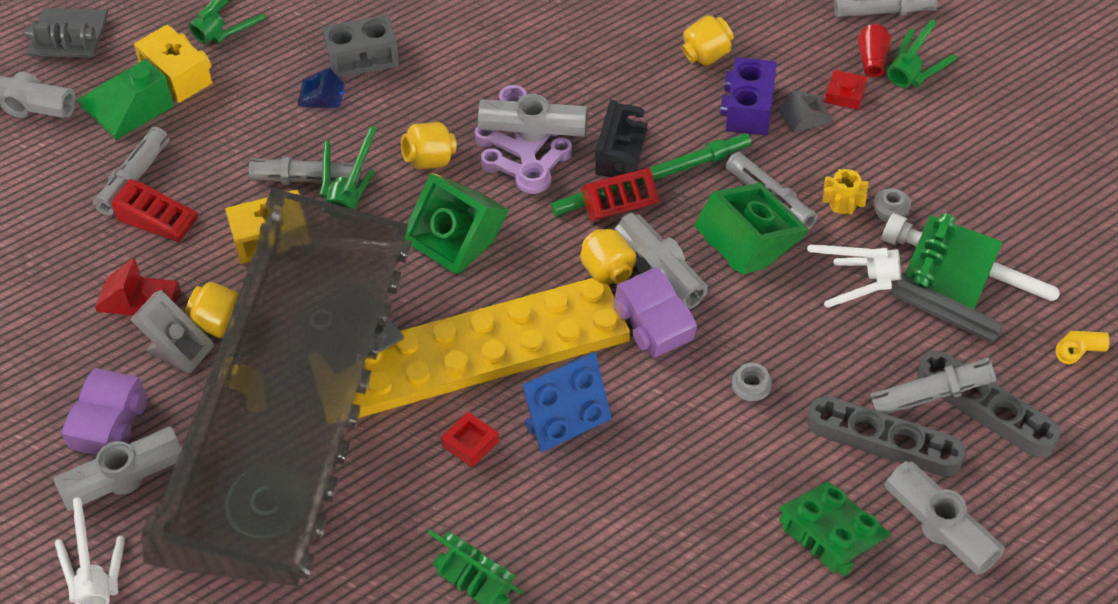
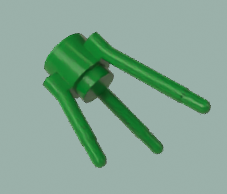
M211 0L188 26L192 35L200 43L206 45L214 40L217 44H220L225 38L264 21L267 16L266 14L258 15L223 31L224 21L218 12L230 0Z
M934 19L929 21L913 45L905 53L915 33L914 28L908 30L892 63L886 68L888 78L896 86L907 88L913 84V86L919 87L925 79L957 59V56L953 54L921 73L922 60L916 52L935 26L936 21Z
M375 126L369 128L349 178L338 177L331 184V142L329 140L324 141L322 186L319 197L325 199L324 206L332 213L349 215L351 212H355L359 199L375 174L374 170L370 169L356 189V180L376 132Z

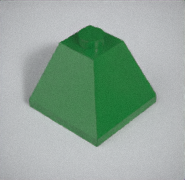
M147 59L77 99L78 105L115 140L120 139L174 106L166 76Z
M430 173L400 239L453 273L460 274L494 242L509 209L479 191L435 173Z

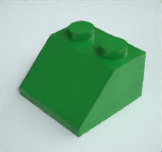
M762 183L713 191L694 224V227L704 236L705 241L715 247L728 261V264L741 275L766 269L806 236L809 231Z

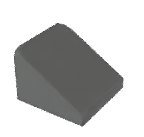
M792 90L780 106L782 116L791 131L794 132L829 124L833 120L819 95Z

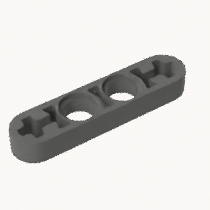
M942 351L927 352L920 360L917 378L920 379L934 375L930 370L934 371L940 368L945 371L944 367L952 365L955 368L965 364ZM995 383L975 387L981 394L978 398H967L963 394L956 398L953 395L942 397L946 402L1034 457L1049 456L1054 452L1060 438V429L1056 422ZM1000 407L1007 408L1014 413L1015 418L1009 421L1002 420L995 415L994 410ZM1021 422H1027V424L1023 425L1022 430H1020L1019 427L1021 425ZM1039 433H1042L1046 435V437L1040 438V440L1035 439L1033 435L1036 436Z
M829 396L818 397L813 400L809 407L808 427L814 434L899 463L913 461L921 470L938 476H953L962 467L965 448L963 443L952 435ZM824 413H830L832 415V417H830L828 421H824L821 419ZM844 418L849 419L847 428L842 427ZM859 423H868L876 429V433L872 436H862L854 427ZM908 436L915 441L916 446L912 449H902L895 444L894 438ZM924 444L929 445L926 454L922 453ZM942 451L950 453L948 460L940 458Z

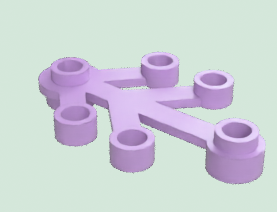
M509 85L500 91L499 100L518 102L522 96L527 95V92L521 86ZM478 126L475 128V141L477 145L481 147L495 145L520 157L522 163L519 164L503 157L497 149H487L481 154L482 169L489 173L500 170L515 177L517 187L526 193L536 194L545 191L551 184L550 170L558 161H567L572 156L571 141L560 137L551 142V149L539 161L536 160L535 154L551 136L559 135L548 134V136L540 141L531 142L521 138L518 132H514V139L499 131L480 130Z

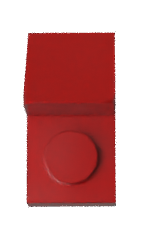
M131 259L107 277L95 308L97 312L134 316L155 292L162 290L176 304L181 290L178 281L141 277L136 260Z

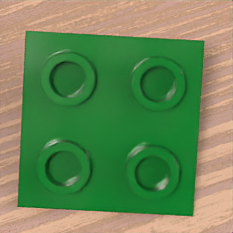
M942 213L940 218L930 215L904 277L913 280L912 283L917 286L932 289L967 307L975 309L1003 242L954 224L956 218L952 215Z
M829 481L785 503L779 508L783 512L779 518V522L783 524L782 530L793 537L798 543H801L804 549L810 548L815 543L811 550V555L813 557L821 555L819 561L828 567L833 574L839 572L842 576L847 575L854 566V562L851 561L853 558L891 536V533L879 524L873 515L862 510L847 497L843 490L833 486Z
M430 529L427 532L450 548L447 554L441 552L434 560L433 566L437 568V574L457 586L460 591L468 588L467 595L470 598H474L480 604H510L511 599L507 595L511 589L519 594L523 593L522 589L512 583L516 577L515 574L483 555L480 550L462 538L460 539L448 530L443 537Z

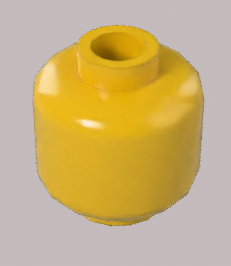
M706 15L684 31L683 38L685 44L681 48L691 63L698 61L704 66H710L730 52L732 48L731 40L734 39V35L724 19Z
M440 122L413 124L401 138L403 159L417 170L443 168L448 165L451 155L456 152L457 145L454 134L449 133L447 127Z
M598 229L590 233L583 241L580 253L581 262L591 276L599 282L607 281L609 285L614 283L620 284L626 281L632 275L637 259L635 250L622 234L613 229Z
M208 282L203 287L197 286L193 290L188 300L185 314L190 315L189 318L201 331L217 338H223L231 329L235 331L240 329L247 311L241 308V294L215 282Z

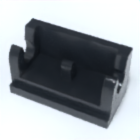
M610 100L595 150V175L615 177L637 171L648 131V123L631 120L628 116L643 117L644 109L638 106L617 103V100Z

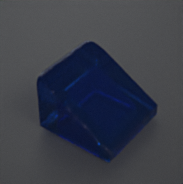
M330 68L304 78L298 105L311 108L340 107L344 91L343 81Z

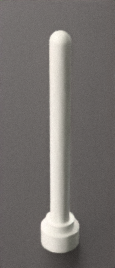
M892 213L881 240L894 246L897 243L905 245L906 242L917 246L922 232L912 229L913 224L908 223L907 218ZM994 262L989 274L990 277L1049 301L1056 300L1060 295L1057 287Z

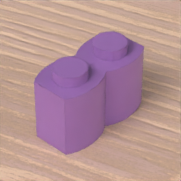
M658 267L617 285L615 299L613 300L614 309L622 320H627L634 328L633 336L641 350L646 349L653 358H656L694 340L697 324L687 306L676 295L668 278Z
M97 368L93 369L82 387L79 401L70 410L63 426L62 436L68 448L97 455L101 448L108 443L119 441L128 444L132 432L130 425L134 422L137 415H141L144 412L147 404V393L143 388L140 378Z

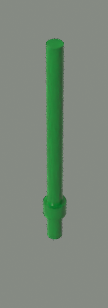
M745 133L725 141L717 139L706 143L703 149L650 167L653 179L656 181L709 161L714 164L728 158V154L751 147V138ZM643 178L636 180L638 187L644 185ZM629 182L623 183L626 191L631 190ZM612 186V187H611V190H612L613 196H614V195H617V194H618L617 187H616V186ZM598 190L600 200L606 199L604 190ZM582 192L550 203L555 217L585 206Z

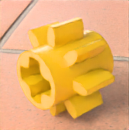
M839 169L835 173L834 178L825 177L822 201L823 203H829L835 213L851 215L857 206L865 207L869 183L868 181H861V177L856 171Z

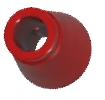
M872 24L864 27L857 38L864 74L869 77H879L885 72L892 37L888 33L887 28L882 25Z

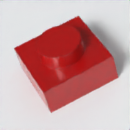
M833 70L826 92L825 103L859 110L868 77Z
M469 411L441 437L442 447L472 468L499 442V432Z

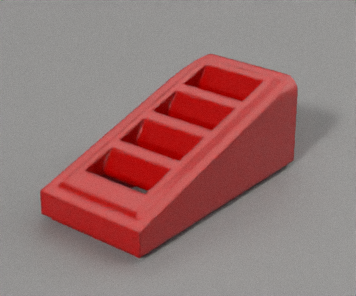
M650 168L585 184L580 188L591 223L660 203ZM643 178L648 198H641L637 179ZM629 182L635 202L629 203L623 183ZM612 186L617 187L622 204L620 206H616L611 190ZM602 189L604 190L609 207L603 210L598 190Z
M132 179L128 180L112 201L117 221L177 242L182 240L199 217L198 212ZM161 211L164 212L161 215V217L157 219V216L161 213ZM174 216L179 217L172 226L168 225Z

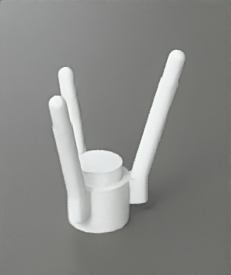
M809 245L807 247V250L813 253L858 256L836 258L833 263L836 266H867L869 279L877 278L875 283L826 300L824 306L827 308L878 290L892 289L891 281L901 280V263L898 249H867L829 245Z
M76 497L73 499L80 561V568L77 570L76 576L63 541L61 539L55 541L57 554L69 587V600L75 604H108L110 602V595L118 594L117 578L125 538L124 536H118L116 539L108 575L103 572L101 566L90 565L82 500Z

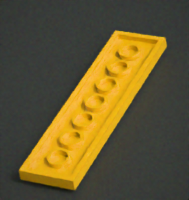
M594 278L401 330L400 332L404 336L403 340L339 376L334 374L319 353L310 355L308 358L328 425L333 426L629 342L630 330L625 320H622L614 309L613 300L615 298L608 282H599Z

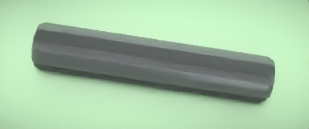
M901 276V280H896L891 292L894 297L989 343H993L999 337L1003 326L1001 322L932 289L917 286L912 283L913 280Z

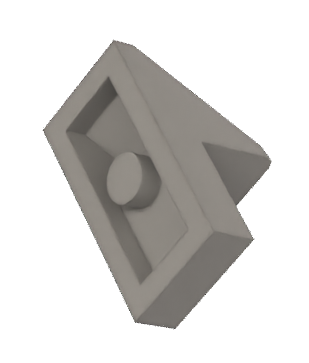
M162 290L155 292L130 319L152 341V344L146 349L149 354L187 373H191L215 346Z

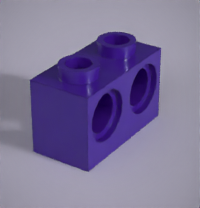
M735 57L733 71H726L724 91L730 92V95H723L720 116L727 117L726 131L768 136L777 61Z

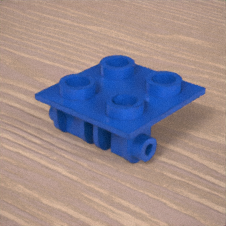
M595 352L522 385L530 413V418L525 420V425L531 435H536L541 453L612 419Z

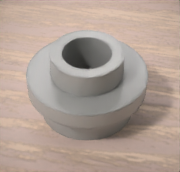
M884 189L876 194L873 207L877 216L882 221L888 222L892 213L903 217L908 215L911 208V200L907 194L898 189Z
M757 363L742 365L732 378L733 391L738 397L747 401L764 399L772 388L770 374L765 367Z

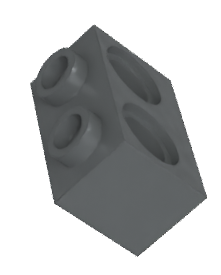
M389 14L322 26L333 79L400 66L397 41Z

